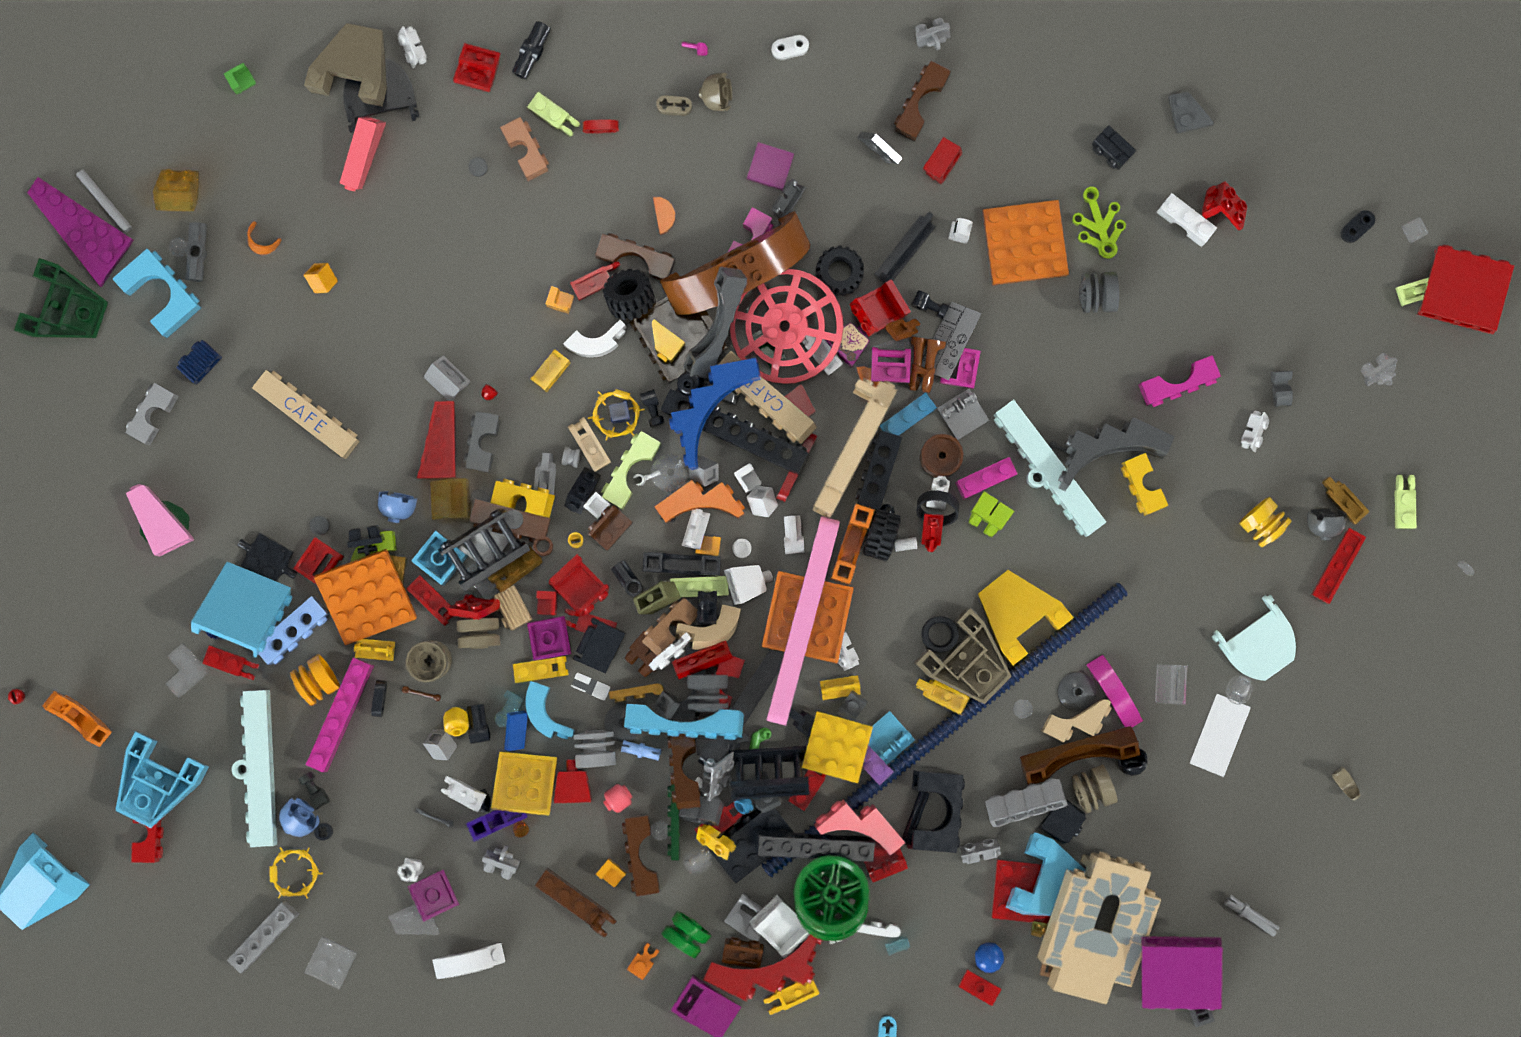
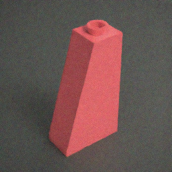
M369 116L358 117L339 183L345 185V189L355 192L356 189L363 188L386 122Z

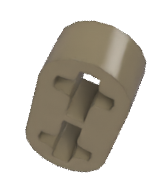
M665 95L659 97L656 102L657 110L661 114L686 116L692 111V102L687 97ZM667 101V104L673 106H667L666 109H663L660 104ZM682 102H686V105L689 107L682 111L681 107H676L675 105H682Z

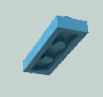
M924 393L879 427L882 431L899 436L937 409L927 393Z

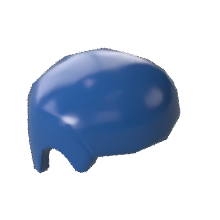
M990 942L980 945L975 952L976 966L984 973L992 974L998 971L1004 963L1002 949L997 944Z

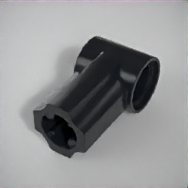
M625 560L611 568L629 596L636 597L643 592L642 584ZM633 583L639 585L636 593L629 591V587Z
M484 704L467 706L470 744L490 741V731L488 724H486Z

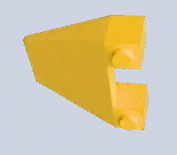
M1009 570L978 593L998 650L1011 666L1028 654L1016 638L1045 616L1055 630H1059L1074 618L1062 602Z

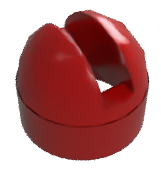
M488 384L481 391V395L485 400H493L498 394Z
M13 689L8 694V700L12 704H20L25 699V693L21 689Z

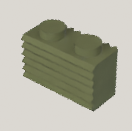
M661 581L634 597L633 601L638 614H654L668 606V604L680 599V595L675 582Z

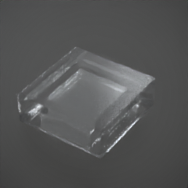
M1420 217L1402 226L1410 243L1429 234Z

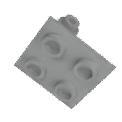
M970 388L937 408L957 440L990 421L978 403L977 396L974 392H971Z
M734 752L729 753L718 763L714 762V759L711 758L707 759L704 763L701 791L703 795L709 796L708 801H711L725 788L730 786V782H732L731 770L734 766Z

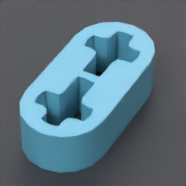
M890 1015L881 1017L879 1020L878 1037H896L897 1024L895 1019ZM889 1019L893 1026H890L889 1033H886V1028L882 1024L886 1023V1020Z

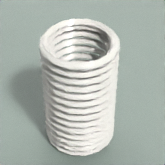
M916 537L904 538V540L903 538L896 539L894 543L895 551L917 549Z

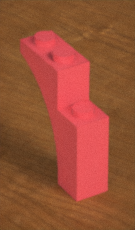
M844 800L841 802L837 801L831 806V810L827 814H821L814 824L821 835L835 830H851L863 833L881 844L890 855L905 843L873 804L864 807L860 811V815L857 816Z

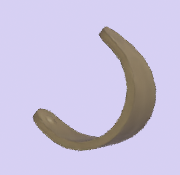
M1343 766L1332 773L1336 784L1351 800H1356L1361 796L1357 784Z

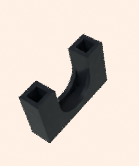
M913 770L912 790L939 794L946 804V816L938 827L931 830L908 828L906 848L957 853V848L960 846L958 833L962 825L960 810L963 808L962 790L965 788L964 775Z

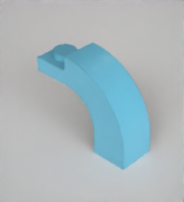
M530 681L526 693V710L531 723L539 732L549 738L553 737L554 732H558V737L568 739L569 736L572 738L576 730L556 723L546 712L545 703L551 687Z

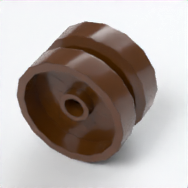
M938 434L932 436L925 442L920 451L922 468L933 477H938L939 475L948 477L952 475L963 462L964 453L962 445L951 435ZM940 452L944 453V459L939 458L938 454H940Z

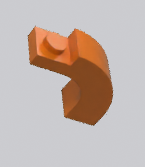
M55 690L42 705L45 710L71 724L80 732L85 740L98 747L112 733L86 707L71 697L64 696Z

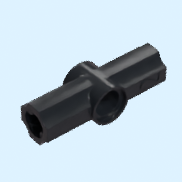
M536 21L528 39L523 41L519 51L520 55L512 69V73L517 77L527 80L535 62L539 61L543 53V45L551 31L549 26Z

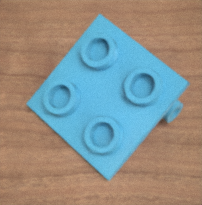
M889 711L873 725L869 746L888 764L915 739Z

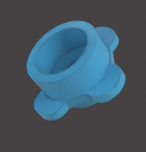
M737 799L734 802L735 808L741 814H748L749 810H753L750 799Z

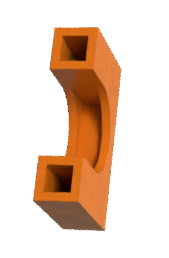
M855 504L830 580L847 586L850 585L856 568L857 558L871 522L873 509Z

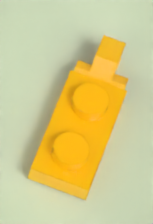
M919 678L916 684V688L924 691L922 695L927 699L959 715L962 714L970 699L969 696L937 680L933 681L930 679L928 683Z

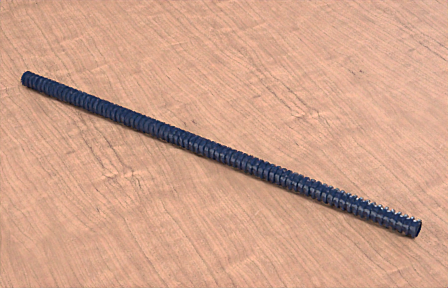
M1115 583V587H1110V591L1107 590L1106 594H1101V598H1096V602L1093 601L1092 605H1088L1087 609L1084 608L1083 612H1079L1077 617L1074 616L1073 620H1070L1063 628L1061 627L1059 631H1055L1054 635L1051 634L1049 639L1046 638L1044 643L1041 642L1040 646H1036L1035 650L1032 649L1031 653H1028L1026 657H1023L1021 661L1013 665V668H1008L1012 677L985 704L970 698V702H967L961 715L951 713L950 718L946 717V721H941V725L938 724L936 729L933 728V731L928 732L927 736L924 735L922 740L919 739L917 744L914 743L913 747L910 746L909 750H905L903 755L900 754L898 759L895 758L894 762L891 761L889 767L893 773L883 783L879 785L871 777L870 781L867 780L865 785L862 784L860 789L857 788L856 792L853 791L851 796L848 795L847 799L843 800L853 811L855 809L858 810L860 805L863 806V803L865 801L868 802L869 798H874V794L877 795L879 790L882 791L884 786L887 787L888 783L891 784L892 780H896L898 775L901 776L903 771L906 772L907 768L910 769L911 765H915L917 760L920 761L922 756L925 757V754H929L931 749L934 750L936 745L939 746V743L944 742L945 738L948 739L950 734L953 735L955 730L958 731V728L963 727L964 723L967 724V720H972V716H977L978 712L981 713L983 708H987L986 705L992 704L991 701H996V697L1000 698L1001 693L1005 694L1006 689L1010 690V686H1015V682H1020L1019 679L1025 678L1024 675H1028L1030 670L1034 671V667H1039L1038 664H1042L1044 659L1047 660L1048 656H1052L1053 652L1056 653L1058 648L1061 649L1062 645H1066L1067 641L1070 642L1072 637L1075 638L1077 633L1080 634L1081 630H1085L1086 626L1089 627L1091 622L1094 623L1095 619H1099L1100 615L1103 616L1105 611L1108 612L1109 608H1113L1114 604H1118L1119 600L1122 601L1124 596L1127 597L1126 589L1120 583ZM810 825V829L804 830L807 834H821L814 825ZM771 856V860L767 859V863H762V868L769 877L773 878V874H778V870H783V866L787 867V863H792L794 858Z

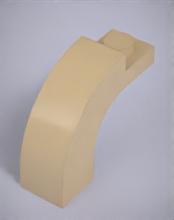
M722 605L716 624L704 628L678 623L675 638L680 640L687 632L691 637L690 642H693L692 649L702 650L725 640L727 642L737 628L741 609Z

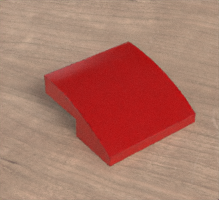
M464 43L453 82L490 92L501 53Z

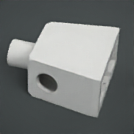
M759 565L734 567L724 570L734 605L742 604L766 592L765 583L773 581L771 571L762 572Z

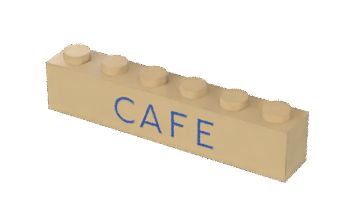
M730 351L718 365L741 361V359ZM762 377L761 380L748 383L734 390L738 395L742 393L745 396V401L752 407L756 405L759 408L758 412L763 417L767 418L769 416L773 420L772 424L777 429H784L787 432L786 436L792 442L797 441L802 444L817 428L808 416Z
M265 370L252 388L334 452L346 459L360 442L356 439L357 434L349 428L347 431L341 427L343 423L334 416L332 419L326 416L327 411L321 406H313L311 404L313 400L304 393L302 396L296 393L297 388L291 383H283L281 381L282 376L273 370L270 373Z

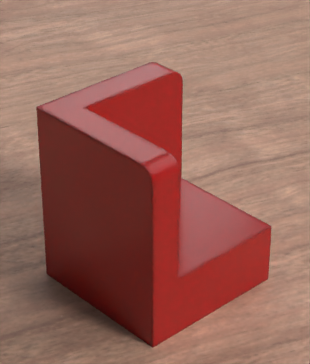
M537 591V614L556 615L557 592Z

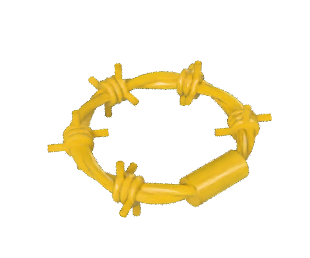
M615 389L613 392H607L602 395L598 391L600 396L596 401L593 416L588 417V419H592L595 425L606 435V441L608 437H618L629 433L634 436L632 432L635 431L640 411L645 409H640L637 402L630 396L631 393ZM611 395L631 400L633 407L629 408V410L633 409L635 420L631 425L626 422L629 426L621 433L614 432L615 427L612 430H606L602 428L599 422L604 420V418L599 419L598 406L601 402L606 406L603 401Z
M280 847L282 852L278 853L273 865L269 866L270 882H273L277 891L280 892L278 898L281 895L284 897L305 895L306 899H308L306 894L312 889L317 876L323 874V872L319 873L315 862L308 854L309 847L307 851L304 849L283 851ZM291 853L299 854L298 860L303 857L312 864V869H307L313 875L312 882L307 887L302 883L304 888L296 893L288 891L290 886L285 889L276 883L278 882L276 864L281 859L285 863L284 858Z

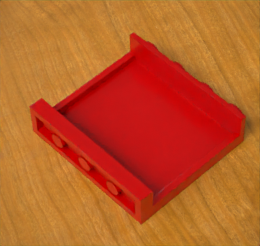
M1449 245L1438 246L1434 252L1436 254L1423 301L1417 315L1493 335L1499 325L1515 265H1511L1506 260H1492L1487 255H1473L1468 250H1454Z

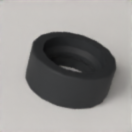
M937 616L925 623L921 636L923 643L928 649L941 653L949 651L955 646L959 633L954 621L948 617ZM936 623H943L951 630V639L945 645H935L929 639V630Z

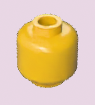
M452 707L443 715L445 732L452 736H460L466 733L469 728L467 712L459 707Z

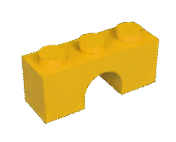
M1146 453L1122 463V474L1125 478L1128 477L1130 485H1128L1129 490L1138 500L1136 505L1140 513L1146 516L1169 506L1161 488L1149 491L1143 486L1142 479L1144 475L1153 471Z
M503 479V482H495L490 503L515 509L517 500L524 496L527 501L525 512L550 518L555 495L549 494L548 489L538 487L536 491L531 489L532 485L521 483L520 486L514 485L515 481Z

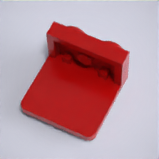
M1226 181L1216 186H1211L1206 191L1202 215L1207 219L1222 211L1236 229L1240 231L1244 227L1247 212L1246 202L1240 199L1235 189L1230 187Z

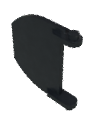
M385 59L387 90L382 107L364 103L358 96L362 82L346 79L343 98L348 123L351 122V125H348L350 133H354L358 117L371 116L406 107L410 109L412 121H416V118L420 117L418 110L414 109L417 107L411 81L406 72L394 61Z

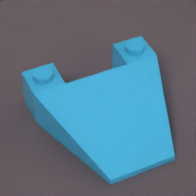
M135 732L125 752L116 811L152 828L201 784L209 766L187 757L180 772L177 773L149 759L158 742L157 740L141 732Z
M1034 832L1030 835L1024 852L1043 860L1033 892L1030 893L1017 887L1013 888L1005 908L1023 915L1051 916L1066 870L1074 871V869H1079L1084 872L1086 870L1053 839Z

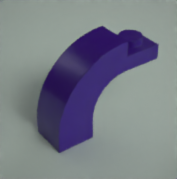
M495 810L466 824L473 841H476L527 818V815L520 812Z

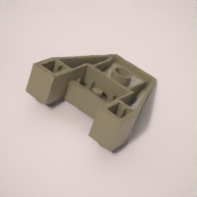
M346 23L309 66L304 86L311 93L329 96L334 76L361 81L359 98L366 104L382 107L387 90L383 31Z
M966 608L954 620L967 634L966 637L942 661L930 649H926L914 663L928 677L985 704L1012 676L985 622L971 608Z

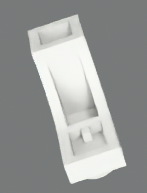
M619 320L606 334L599 338L584 337L576 330L563 345L569 351L579 356L600 357L618 347L614 339H620L626 331L624 329L626 325Z

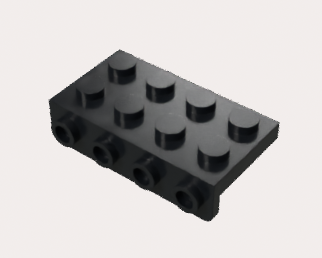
M756 807L753 812L742 816L740 822L732 825L725 831L723 835L734 841V845H736L733 852L729 851L728 860L716 855L713 850L708 848L735 884L771 857L757 855L755 851L756 831L794 833L775 808L763 813Z

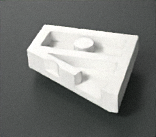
M686 632L679 641L670 645L649 664L653 671L657 668L662 670L670 663V658L674 656L676 659L685 652L683 648L691 640L688 633Z

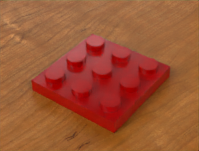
M997 860L991 918L1032 923L1035 921L1048 924L1051 916L1023 915L1005 908L1013 888L1017 887L1030 893L1033 892L1042 864Z

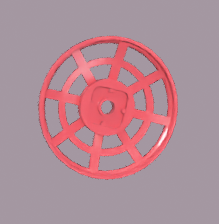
M787 269L779 274L794 275L791 286H778L769 290L764 283L757 286L761 295L752 303L748 313L738 311V305L734 314V320L730 325V335L738 357L741 360H746L745 356L754 351L761 359L772 364L771 374L768 375L760 371V376L774 383H798L818 375L834 359L843 337V315L836 296L817 277L795 269ZM801 277L815 283L827 296L816 301L809 293L798 288ZM747 291L746 293L742 294V296H741V301L743 300L744 296H745L749 291ZM789 292L786 303L775 304L771 297L774 293ZM796 294L807 299L811 305L803 310L794 305ZM762 300H765L769 310L765 313L764 317L753 315L757 306ZM829 303L832 304L836 316V334L825 332V320L821 308ZM813 312H816L818 317V330L808 328L807 316ZM736 319L746 321V335L749 345L740 350L735 334ZM786 320L789 322L790 328L788 331L783 332L780 329V324ZM751 322L762 325L763 335L755 341L752 336ZM806 335L816 337L813 346L805 353L800 344ZM822 339L833 341L834 343L829 354L815 368L809 358L817 351ZM768 342L775 347L774 357L771 358L765 355L758 347ZM793 348L799 356L793 360H781L783 349ZM803 363L808 370V373L797 377H778L780 366H793Z

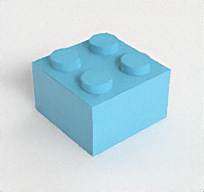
M435 531L411 561L439 584L445 586L457 571V568L447 553L442 556L438 551L441 548L440 545L448 539ZM458 547L454 548L463 563L468 555Z

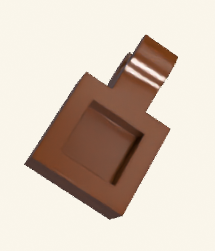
M900 319L887 323L885 330L895 341H899L917 334L916 326H920L921 323L917 319H912L908 322Z

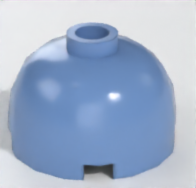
M388 491L379 492L378 509L383 516L388 517L389 522L399 523L400 520L409 518L415 511L417 498L396 492L388 495Z
M290 798L281 809L279 815L284 832L297 837L310 834L319 824L318 815L314 816L312 813L314 811L313 807L300 798L296 800Z

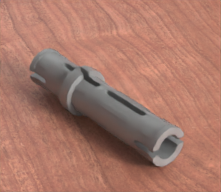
M1231 894L1227 896L1226 899L1228 901L1225 900L1224 905L1237 912L1238 916L1246 918L1272 937L1277 934L1275 930H1279L1280 927L1250 908L1248 903L1241 902Z

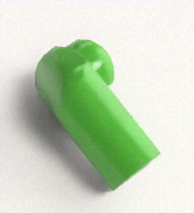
M765 727L752 733L749 749H759L760 742L771 737V731Z

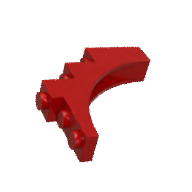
M810 934L806 941L790 956L763 968L741 970L724 967L712 962L703 980L745 1002L753 998L756 992L755 984L774 994L782 991L786 983L783 980L784 977L806 987L807 983H812L815 973H813L814 968L808 965V963L813 962L817 954L814 950L817 944L821 945L823 940L815 938Z

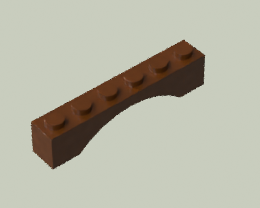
M1132 726L1020 756L1021 767L1027 784H1037L1046 781L1060 768L1077 760L1091 757H1108L1124 760L1140 755L1139 742Z

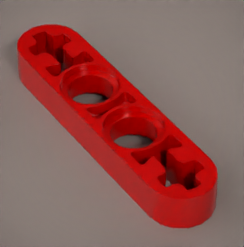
M811 433L803 442L802 446L807 448L806 452H810L818 435ZM789 471L776 497L783 502L786 501L798 477L797 474Z

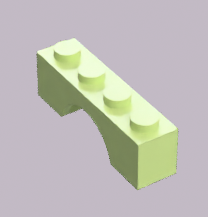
M642 431L639 435L637 433L631 440V444H633L631 449L624 452L621 457L622 464L620 467H615L611 474L613 479L610 484L606 483L601 491L603 493L602 498L622 510L632 495L626 481L630 467L638 461H652L662 445L661 442Z

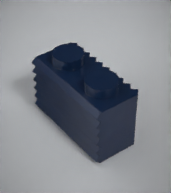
M204 340L197 341L191 347L192 351L190 354L181 357L178 361L179 365L176 367L195 385L223 358Z

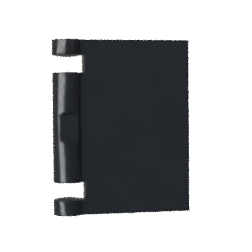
M592 618L590 622L597 625V627L594 628L590 625L587 627L576 652L583 654L581 658L578 655H574L572 659L606 674L625 632Z

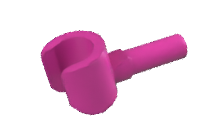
M682 42L683 47L697 49V55L705 56L708 54V47L705 43L692 44Z

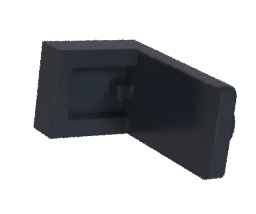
M584 467L569 491L564 506L570 511L581 515L584 510L583 506L587 503L601 475Z

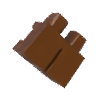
M643 631L629 647L630 651L624 659L633 665L640 658L644 664L637 671L646 677L653 672L649 664L657 655L651 651L646 656L650 649L642 642L646 637L645 631Z

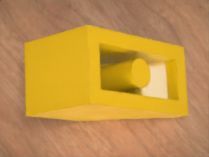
M653 320L652 328L655 349L658 353L657 357L665 363L667 360L672 363L685 346V342L656 320Z

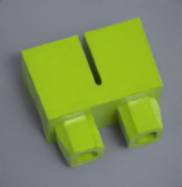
M983 491L971 510L972 514L968 523L977 528L981 520L985 521L988 525L983 533L992 537L1004 527L1014 511L1001 502L997 504V499Z

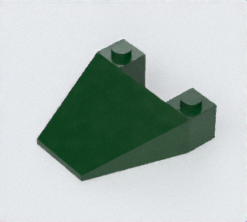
M39 258L32 277L51 284L40 317L36 318L20 312L13 331L34 338H96L108 301L60 265Z

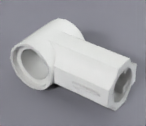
M939 475L933 479L931 490L928 491L940 490L948 492L950 481L945 476ZM942 501L926 502V507L945 510L946 503Z
M800 516L784 517L785 554L804 553V539L801 533Z

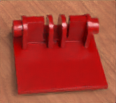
M874 840V861H864L872 883L908 869L900 848L890 855L876 840Z

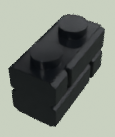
M1110 125L1091 144L1093 151L1097 155H1103L1107 159V164L1111 168H1117L1118 170L1137 151Z

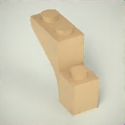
M1100 699L1069 719H1061L1050 714L1041 731L1060 742L1070 739L1073 733L1072 726L1090 736H1094L1095 733L1098 734L1103 725L1101 721L1104 716H1108L1112 708L1109 706L1111 701Z

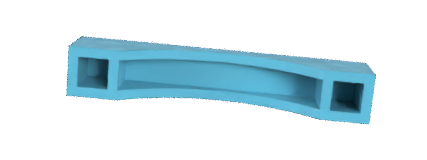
M627 704L624 727L633 734H641L642 731H647L650 735H660V732H663L669 736L686 734L687 737L697 738L698 735H705V738L710 739L724 736V739L736 740V737H742L744 714L739 710L721 709L703 720L681 723L658 716L646 705Z

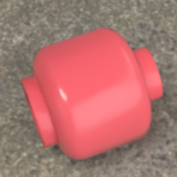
M616 784L604 793L606 800L603 803L609 811L613 809L614 812L620 813L631 805V798L633 796L625 785Z

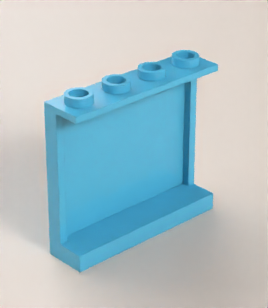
M226 562L191 621V631L199 634L202 629L254 651L253 657L256 658L259 652L264 651L268 636L271 637L273 635L276 622L281 621L285 606L288 607L292 601V596L290 595L291 587Z

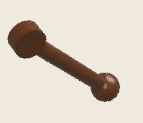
M408 686L402 687L404 694L412 693L432 698L436 702L441 700L439 694L432 695L412 690Z

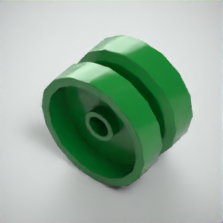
M676 911L671 918L676 927L666 925L661 934L679 950L692 958H696L701 952V948L695 941L706 944L711 938V934L693 918L680 911Z

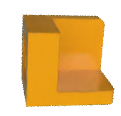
M314 263L304 274L314 293H328L338 282L328 263Z
M551 286L545 304L549 308L569 314L574 296Z
M704 536L700 550L696 549L695 554L719 556L721 537Z
M610 858L596 873L600 879L603 878L613 887H616L627 874Z

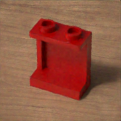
M892 279L866 295L857 297L849 304L852 313L858 318L862 330L866 332L868 337L886 328L887 323L903 319L911 313Z
M578 554L549 579V585L581 617L584 614L588 615L595 608L594 604L598 601L602 602L609 595V586L607 584L604 585L582 562V558Z

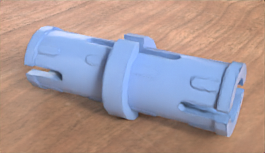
M624 740L621 747V752L637 755L638 758L646 757L656 761L660 759L661 749L645 746V743L637 744Z

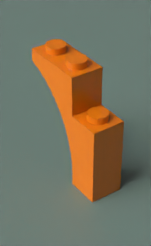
M692 480L655 506L666 523L678 515L696 508L722 510L738 519L744 515L742 510L745 509L739 499L735 501L732 497L734 492L728 484L724 486L721 482L703 495L702 492L704 490L698 482L694 483Z

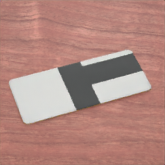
M576 673L571 685L573 688L603 701L610 690V686L580 673Z

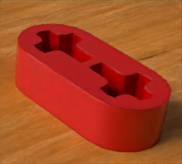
M618 120L583 121L584 133H615L619 131Z

